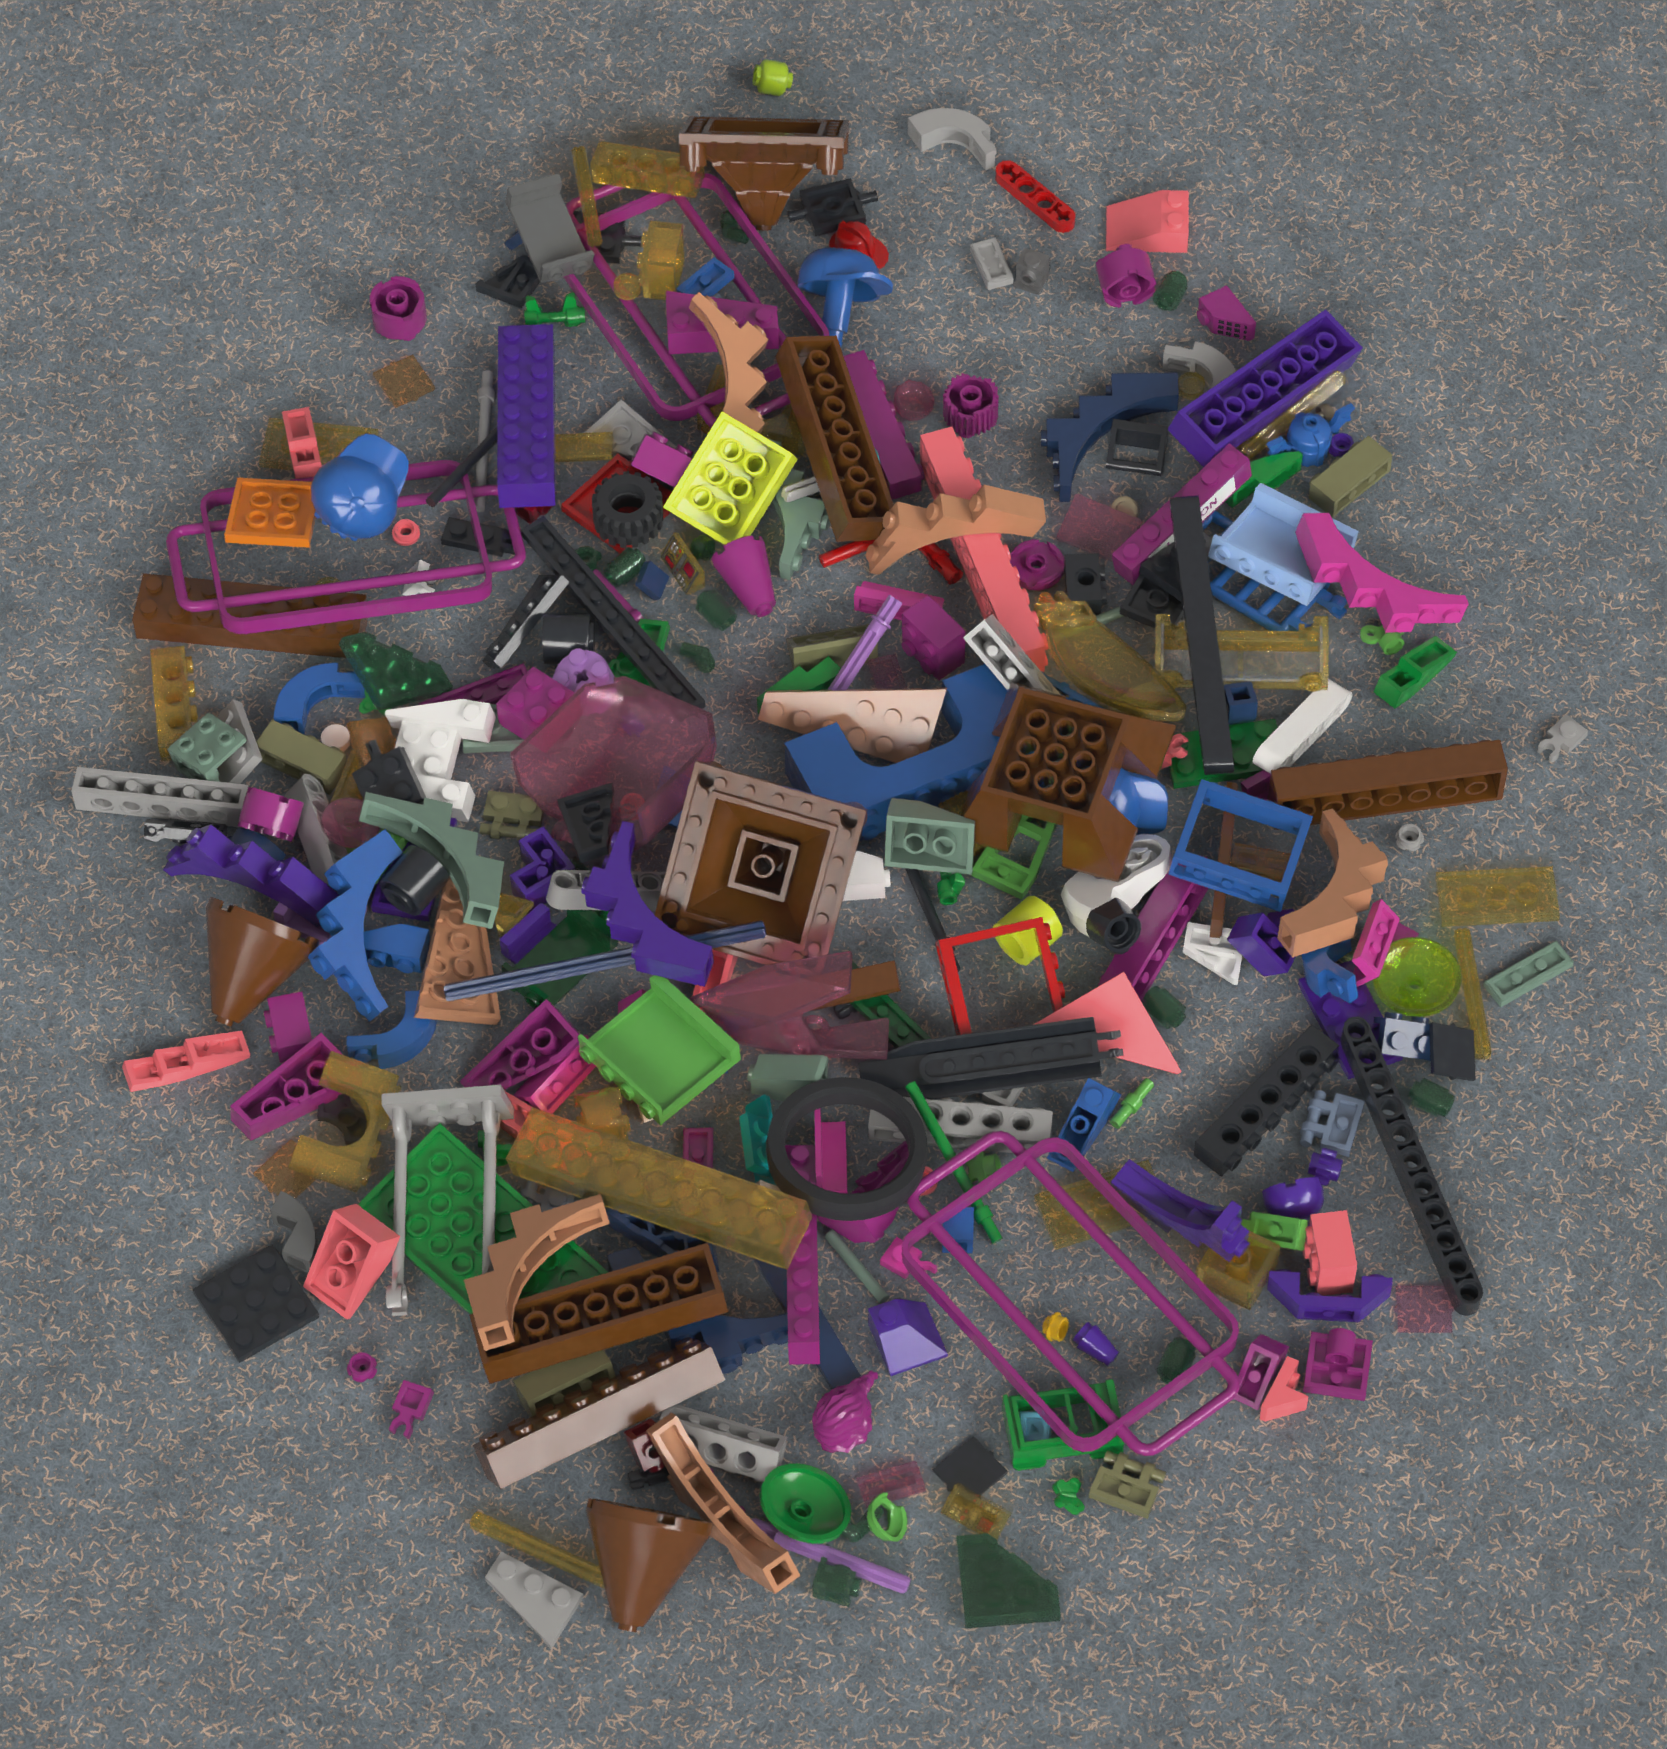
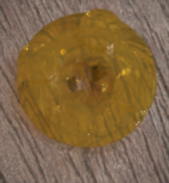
M609 1086L574 1095V1108L580 1107L581 1110L579 1116L576 1117L578 1129L585 1148L589 1147V1153L622 1146L628 1142L627 1133L631 1132V1127L627 1114L622 1115L619 1105L622 1104V1096L618 1087L612 1088Z

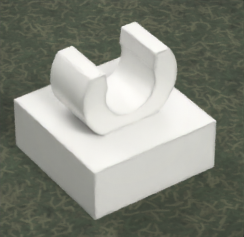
M419 560L408 572L429 570L430 564ZM437 580L427 581V583L433 584ZM426 582L405 584L402 595L431 593L435 589L429 587Z

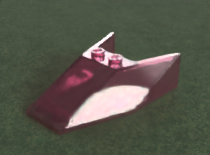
M851 951L765 965L690 997V1000L726 1031L738 1044L787 1055H824L828 1058L887 1060L888 1018L830 1027L827 1020L823 1017L816 1015L803 1016L805 1012L851 993L853 957ZM808 1024H818L821 1028L812 1030Z

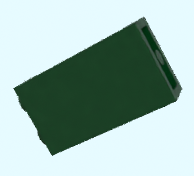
M567 910V917L514 967L505 962L502 965V973L612 951L618 946V940L611 939L610 927L606 925L604 919L592 910ZM587 974L509 990L519 992L533 1009H536L546 999L555 1006Z

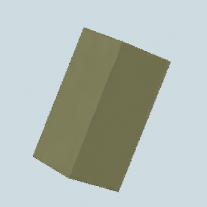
M869 624L786 638L793 670L800 665L808 672L828 656L842 667ZM878 643L865 663L878 661Z

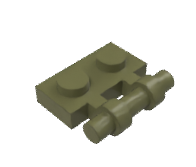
M488 790L483 817L484 820L493 822L492 824L481 823L480 834L491 835L493 839L510 837L516 838L519 841L538 830L529 828V826L541 827L546 798ZM504 823H512V824H519V825H518V827H515V826H506V825H503V824H504Z
M1107 1451L1103 1462L1112 1465L1113 1469L1111 1470L1103 1466L1099 1467L1089 1491V1498L1148 1519L1159 1493V1487L1149 1484V1482L1153 1480L1163 1484L1167 1472L1155 1468L1156 1465L1146 1462L1143 1464L1132 1460L1128 1454L1122 1452L1116 1454ZM1126 1470L1140 1475L1138 1480L1122 1473Z

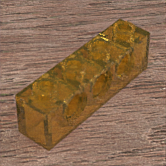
M599 141L590 162L593 183L690 198L697 197L705 176L704 166L701 167L699 172L685 171V166L679 165V153L603 141Z
M184 646L150 650L157 738L161 761L172 760L167 749L193 726V722H198L196 705H191V698L196 697L194 680L189 681V673H194L192 656H186ZM174 702H180L177 705H171ZM177 726H182L180 729H173Z

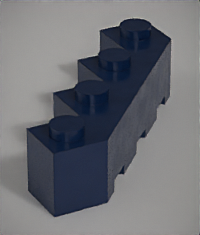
M609 1165L579 1170L582 1198L585 1199L601 1194L609 1219V1224H607L609 1227L657 1257L708 1243L716 1271L720 1272L716 1244L710 1228L683 1233L682 1222L676 1207L649 1212L648 1200L643 1187L638 1186L616 1191L615 1181Z

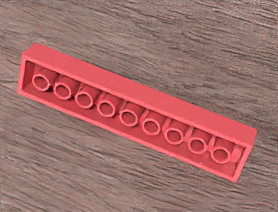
M953 427L920 435V464L933 500L940 493L971 500V497L982 487L980 480L973 477L972 461L969 457L965 458L963 440L961 436L956 437ZM1001 533L971 534L950 538L983 619L993 614L1039 670L1044 672L1045 666H1048V659L1045 650L1049 649L1048 640L1045 633L1040 634L1037 614L1035 611H1031L1028 606L1030 601L1027 590L1025 588L1021 589L1019 585L1020 576L1016 566H1011L1010 551L1007 544L1002 545L1000 540Z

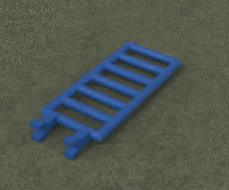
M1215 510L1202 523L1203 531L1211 522H1214L1225 529L1219 535L1222 536L1234 521ZM1227 566L1212 582L1210 581L1212 596L1279 637H1283L1288 631L1293 633L1312 649L1320 642L1317 636L1321 629L1300 620L1312 605L1317 602L1338 619H1341L1347 613V610L1343 608L1347 604L1346 598L1340 595H1333L1327 591L1330 587V583L1327 582L1307 606L1299 603L1279 624L1267 615L1285 595L1274 591L1256 610L1244 601L1261 583L1250 578L1235 595H1232L1221 588L1237 572Z

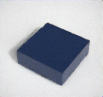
M649 560L643 563L635 585L652 600L656 601L661 599L669 576Z

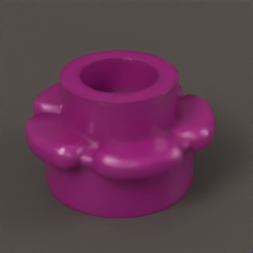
M357 1353L351 1357L347 1365V1373L352 1376L354 1381L365 1382L366 1379L370 1380L376 1375L377 1368L375 1366L377 1362L367 1353ZM361 1366L365 1367L364 1370H360L359 1368Z

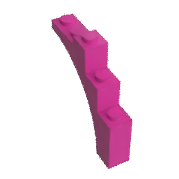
M1303 513L1295 534L1313 582H1340L1349 608L1376 607L1385 633L1412 632L1415 623H1460L1469 604L1466 595L1443 594L1401 582L1382 572L1356 552L1338 531L1329 513Z

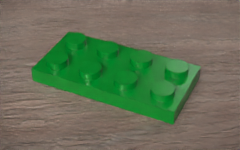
M1269 719L1229 725L1234 773L1204 775L1199 730L1176 733L1188 738V742L1181 745L1182 748L1188 751V755L1184 758H1172V765L1168 768L1173 788L1196 786L1200 784L1201 779L1216 783L1249 778L1263 771V769L1253 764V758L1261 744L1277 729L1276 720Z

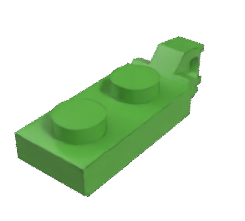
M1252 1211V1213L1250 1212L1249 1220L1243 1219L1241 1223L1242 1226L1249 1230L1248 1242L1304 1251L1308 1220Z

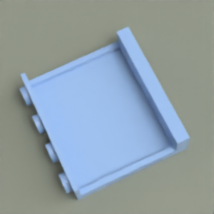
M1262 483L1255 488L1252 502L1222 536L1217 534L1213 536L1208 555L1209 558L1305 606L1313 600L1327 583L1313 582L1295 534L1303 513L1321 512ZM1333 519L1338 531L1354 549L1359 531Z

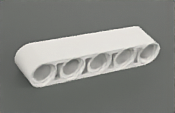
M1325 679L1261 744L1254 755L1253 764L1270 774L1271 770H1276L1280 767H1291L1348 707L1352 699V692L1330 679Z

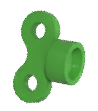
M1366 625L1360 631V638L1364 643L1376 644L1378 642L1386 655H1393L1404 646V640L1401 638V635L1404 633H1385L1383 626Z
M984 1151L978 1154L976 1159L965 1163L969 1167L968 1176L971 1182L979 1181L978 1184L1002 1168L1000 1158L996 1153L985 1156Z

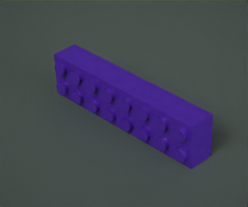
M1325 309L1179 410L1167 430L1202 467H1205L1229 443L1236 448L1350 368L1363 347Z
M553 324L498 326L497 488L499 508L556 506L555 343Z

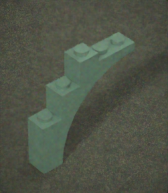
M771 440L782 447V442ZM791 469L771 502L783 528L784 546L779 561L780 578L791 580L794 571L800 570L803 559L801 553L803 549L807 550L809 548L811 538L819 539L822 531H827L830 525L822 500L805 496L791 502H785L784 498L781 497L780 492L784 486L805 479L804 472Z
M366 792L359 821L395 833L434 856L446 869L458 890L463 906V923L492 929L499 907L504 861L477 856L478 832L450 826L453 804L424 798L423 804H417Z

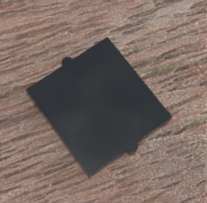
M1430 1023L1431 1074L1446 1076L1450 1080L1456 1078L1468 1081L1476 1080L1474 1030L1456 1027L1454 1023L1450 1025Z
M974 1436L933 1468V1472L947 1485V1491L955 1493L959 1485L963 1487L957 1497L967 1505L1008 1474V1471L994 1458L993 1451H988Z

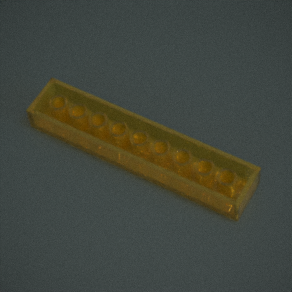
M534 1107L531 1108L506 1157L513 1175L582 1199L601 1194L605 1207L786 1270L812 1219V1214L806 1200Z

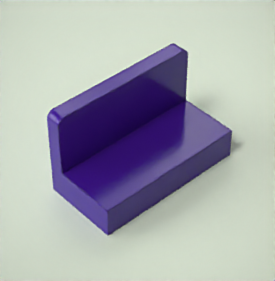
M541 902L500 939L501 954L516 965L556 927L551 922L550 909Z

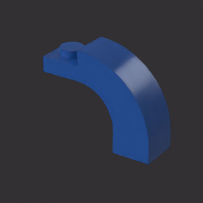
M325 663L303 670L290 679L281 690L275 705L274 721L281 724L286 723L292 726L295 731L305 734L307 716L312 707L318 702L331 697L365 698L364 690L368 687L366 673L355 671L340 672L339 663Z
M1350 939L1301 955L1306 983L1319 997L1331 992L1332 995L1343 999L1349 1004L1358 998L1355 974L1335 963L1352 951Z
M420 990L405 991V1014L401 1022L392 1030L382 1034L346 1036L349 1061L366 1063L372 1059H378L379 1069H386L403 1064L419 1054L431 1040L437 1024V1020L414 1018Z

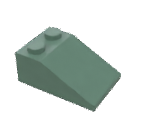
M891 798L886 819L884 866L972 875L975 821L922 801Z

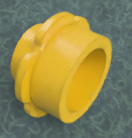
M1060 1312L1047 1316L1042 1326L1046 1339L1050 1342L1053 1340L1062 1341L1067 1334L1069 1320L1066 1317H1062Z

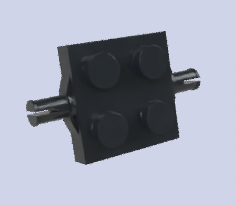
M851 178L799 190L802 208L787 211L789 222L806 219L812 228L814 236L837 231L841 221H858L866 224L863 204L878 202V195L876 190L860 194L855 189Z
M584 211L573 212V215L580 224L604 214ZM626 220L610 225L606 229L589 236L607 263L620 264L621 253L625 246L641 247V235H626Z
M376 739L365 743L371 760L365 766L352 773L363 800L366 792L417 804L426 798L404 747L398 746L390 752L382 754Z

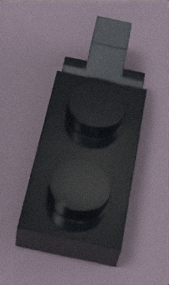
M171 818L169 821L147 819L144 822V839L158 842L166 838L172 839L175 843L184 844L188 843L186 839L195 828H202L211 824L223 835L227 836V826L220 823Z

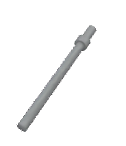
M489 370L482 372V385L478 390V402L480 403L478 445L490 434L491 404L494 403L495 390L492 388L493 372ZM488 452L476 463L475 486L486 485ZM486 496L474 498L477 512L485 511Z

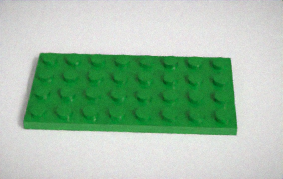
M439 1123L407 1155L405 1257L468 1314H472L473 1311L464 1280L482 1274L484 1162ZM395 1168L357 1204L391 1230H393ZM497 1173L495 1244L516 1238L510 1213L533 1206ZM572 1240L549 1256L537 1268L522 1289L519 1299L608 1273V1271Z

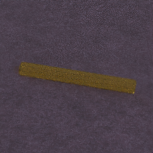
M584 146L573 147L571 152L588 245L590 247L600 246L602 244V236L586 148Z
M1339 370L1334 371L1241 445L1239 448L1240 452L1247 458L1252 459L1267 447V442L1278 438L1289 429L1295 415L1301 412L1309 413L1346 383L1345 375Z
M1458 928L1454 932V941L1469 1026L1471 1030H1474L1475 1058L1487 1060L1491 1057L1492 1051L1471 933L1468 928Z
M476 1511L473 1514L469 1523L471 1529L604 1588L599 1565L484 1513Z

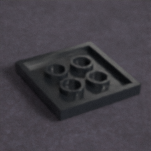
M273 1244L193 1289L195 1297L239 1363L319 1318L318 1311Z

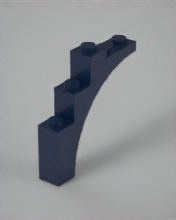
M1111 373V385H1105V396H1079L1078 407H1073V418L1046 419V430H1041V447H1046V456L1052 457L1053 469H1058V475H1053V490L1059 491V502L1071 501L1072 482L1077 467L1087 451L1102 436L1111 431L1113 419L1130 421L1153 413L1178 411V373Z
M636 1246L607 1255L609 1272L644 1262ZM788 1313L769 1318L748 1319L717 1315L664 1332L670 1349L675 1348L674 1344L687 1337L696 1338L711 1346L722 1373L728 1374L735 1371L738 1366H742V1353L754 1354L762 1350L764 1346L774 1343L781 1345L788 1342Z

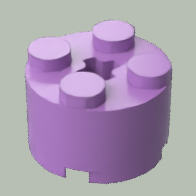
M580 648L572 650L558 664L552 679L577 694L579 716H589L592 713L598 712L599 714L604 712L612 705L617 696L616 679L605 659L593 651Z

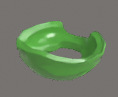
M883 1492L876 1496L868 1506V1526L870 1531L882 1541L898 1542L907 1531L906 1511L903 1506H896L887 1498L888 1493ZM880 1505L888 1512V1526L886 1530L882 1529L875 1517V1510Z

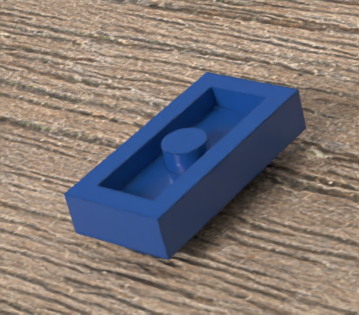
M713 257L678 286L676 292L694 295L700 292L703 296L712 297L734 279V271Z

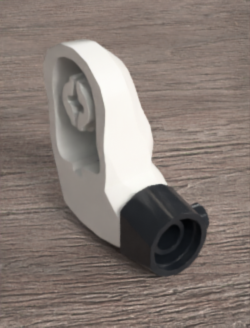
M1136 835L1119 882L1077 872L1065 883L1061 893L1070 922L1081 933L1113 951V953H1126L1137 941L1141 932V923L1132 909L1170 870L1171 848L1167 840L1157 835Z

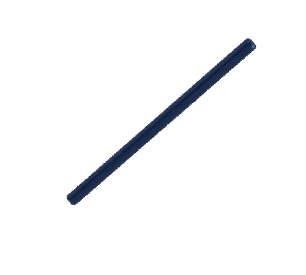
M756 921L686 935L685 937L716 948L766 937V930L763 921ZM633 946L448 983L444 985L445 998L447 1001H454L635 964V959L631 957Z

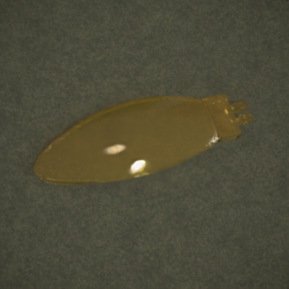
M1057 591L1054 594V599L1050 596L1049 592H1041L1038 599L1039 603L1035 604L1033 611L1036 612L1042 628L1046 630L1048 647L1055 663L1077 688L1107 706L1135 716L1160 721H1180L1185 717L1186 704L1174 688L1138 652L1099 622L1086 601L1071 602L1064 591Z

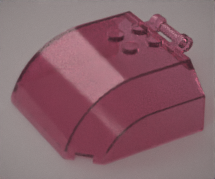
M626 676L614 678L613 684L598 687L596 682L584 684L510 753L518 784L545 814L559 820L553 826L551 836L561 842L565 840L572 843V840L560 812L557 799L613 782L615 792L610 843L614 832H619L622 821L634 823L636 842L633 852H635L652 840L682 811L695 761H713L717 742L712 713Z

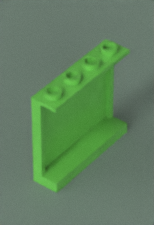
M653 975L649 978L651 988L589 1039L580 1034L578 1040L580 1046L579 1054L584 1061L597 1066L601 1076L607 1082L613 1081L624 1098L637 1103L640 1111L647 1119L653 1118L661 1126L739 1062L741 1057L739 1044L669 980Z

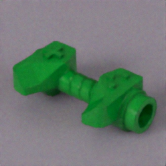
M574 292L566 295L561 311L543 312L535 297L526 296V310H524L525 325L564 322L566 327L580 325V323H586L585 308L576 306V294Z
M940 872L941 881L937 883L940 903L943 905L955 904L958 895L965 885V879L960 873Z

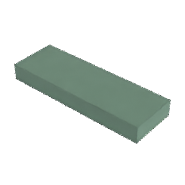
M1554 941L1485 980L1483 986L1497 1004L1503 1007L1573 967L1574 961L1560 944Z

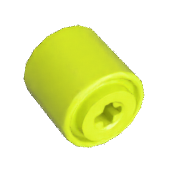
M1036 896L1025 898L993 925V928L1043 917L1044 923H1048L1051 930L1052 940L1048 941L1049 946L1063 935V928L1055 911ZM1034 929L995 937L1003 951L1020 965L1027 966L1040 955Z

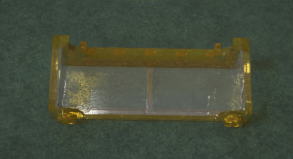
M1156 614L1154 687L1167 690L1193 688L1184 622H1178V626L1171 623L1170 614ZM1314 616V622L1311 626L1305 628V624H1299L1298 631L1216 630L1224 685L1251 681L1254 689L1308 690L1311 692L1328 690V616Z

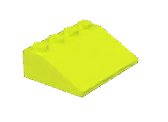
M721 412L663 508L724 546L736 539L751 536L798 459L786 449L726 413Z

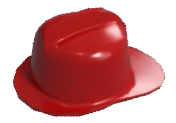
M841 221L838 230L830 238L829 247L857 250L872 258L879 270L888 262L889 253L887 248L881 241L871 235L869 228L864 223Z

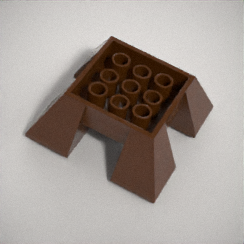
M1011 682L992 731V735L1000 737L989 766L972 783L960 816L975 821V844L1005 852L1009 851L1022 815L1062 825L1063 868L1119 882L1138 830L1109 802L1110 795L1121 768L1157 779L1176 725L1120 710L1091 706L1068 700L1063 695ZM1031 751H1035L1034 753H1032V754H1030V755H1025V754H1028V753L1031 752ZM1085 766H1090L1089 768L1082 770V768H1084ZM1048 784H1052V786L1049 788H1043L1046 787Z

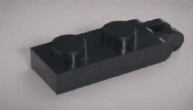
M449 517L441 537V544L478 552L471 521ZM480 523L487 554L503 557L504 553L515 555L508 529Z

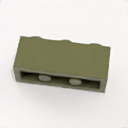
M1367 436L1361 442H1355L1341 458H1335L1324 472L1317 473L1312 477L1309 483L1308 498L1333 518L1391 471L1393 455L1370 436Z
M271 720L256 741L262 756L260 762L297 780L304 774H310L321 783L324 792L329 795L348 770L346 754L335 746L329 747L319 742L312 735H304L297 732L286 723L281 724Z
M601 1350L532 1371L513 1380L521 1405L529 1417L536 1415L535 1411L538 1408L547 1404L555 1406L563 1402V1397L578 1390L582 1393L592 1388L591 1384L598 1379L604 1377L611 1379L615 1377V1372L611 1360Z

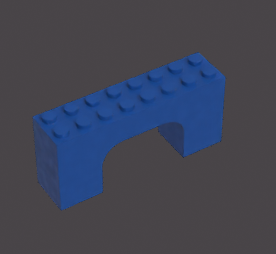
M986 664L942 680V688H947L942 705V713L956 736L952 741L893 765L877 767L864 763L856 756L839 724L836 722L784 743L785 774L794 789L843 803L852 801L862 804L868 809V815L859 841L871 840L879 833L886 831L887 812L891 798L922 801L943 809H949L957 802L967 798L972 783L989 766L1000 737L992 735V731L1008 690ZM1031 751V752H1029L1028 754H1025V755H1030V754L1034 753L1035 751Z

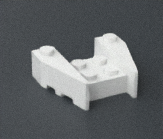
M458 699L386 710L385 716L391 727L400 729L395 748L398 746L404 747L426 798L453 804L451 817L456 818L458 821L469 822L475 794L468 782L451 780L461 739L490 742L496 719L490 703Z

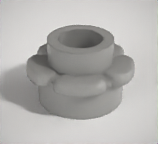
M1414 824L1403 825L1395 835L1397 839L1396 844L1402 850L1416 851L1420 848V844L1424 842L1421 829Z

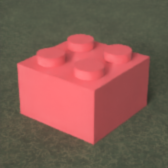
M1347 1210L1310 1214L1309 1226L1306 1227L1303 1257L1304 1259H1309L1310 1268H1307L1309 1286H1314L1315 1292L1323 1296L1353 1293L1357 1261Z

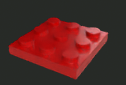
M617 454L561 504V511L624 556L632 548V545H627L626 548H620V544L610 545L609 539L604 541L600 537V533L596 532L593 522L592 495L595 494L596 486L602 485L604 478L611 479L612 474L615 473L623 475L624 471H629V474L632 475L635 472L641 473L643 478L650 476L635 468L628 460ZM651 478L652 483L656 482L659 486L664 506L672 492ZM627 506L616 511L631 513L637 511L638 508ZM664 508L663 519L671 513Z

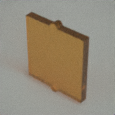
M413 354L397 362L392 361L390 365L373 372L374 378L395 409L408 402L418 401L419 397L435 390V386Z
M386 717L346 723L352 740L351 747L355 749L360 768L371 760L365 743L376 739L382 754L395 749L396 738L392 735Z
M290 1139L253 1174L268 1187L269 1193L274 1192L278 1196L280 1191H283L296 1199L326 1171V1168L312 1157L311 1151L306 1152Z

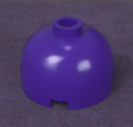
M1319 1177L1300 1178L1295 1180L1296 1183L1287 1185L1283 1182L1262 1191L1263 1203L1268 1214L1308 1220L1307 1226H1309L1310 1214L1319 1213L1324 1203V1191Z

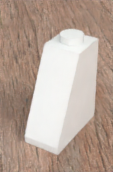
M856 851L843 901L885 898V887H890L889 869L884 870L883 858Z

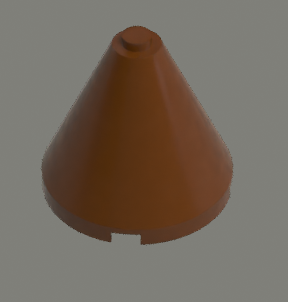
M210 897L206 906L211 1012L217 1015L215 1021L232 1027L233 1022L240 1024L307 962L309 954L320 945L321 941L312 936H307L305 942L299 940L302 934L300 931L235 905H229L227 911L222 910L224 901Z
M588 1498L586 1514L612 1621L619 1623L618 1629L637 1632V1627H644L711 1536L713 1522L623 1503Z

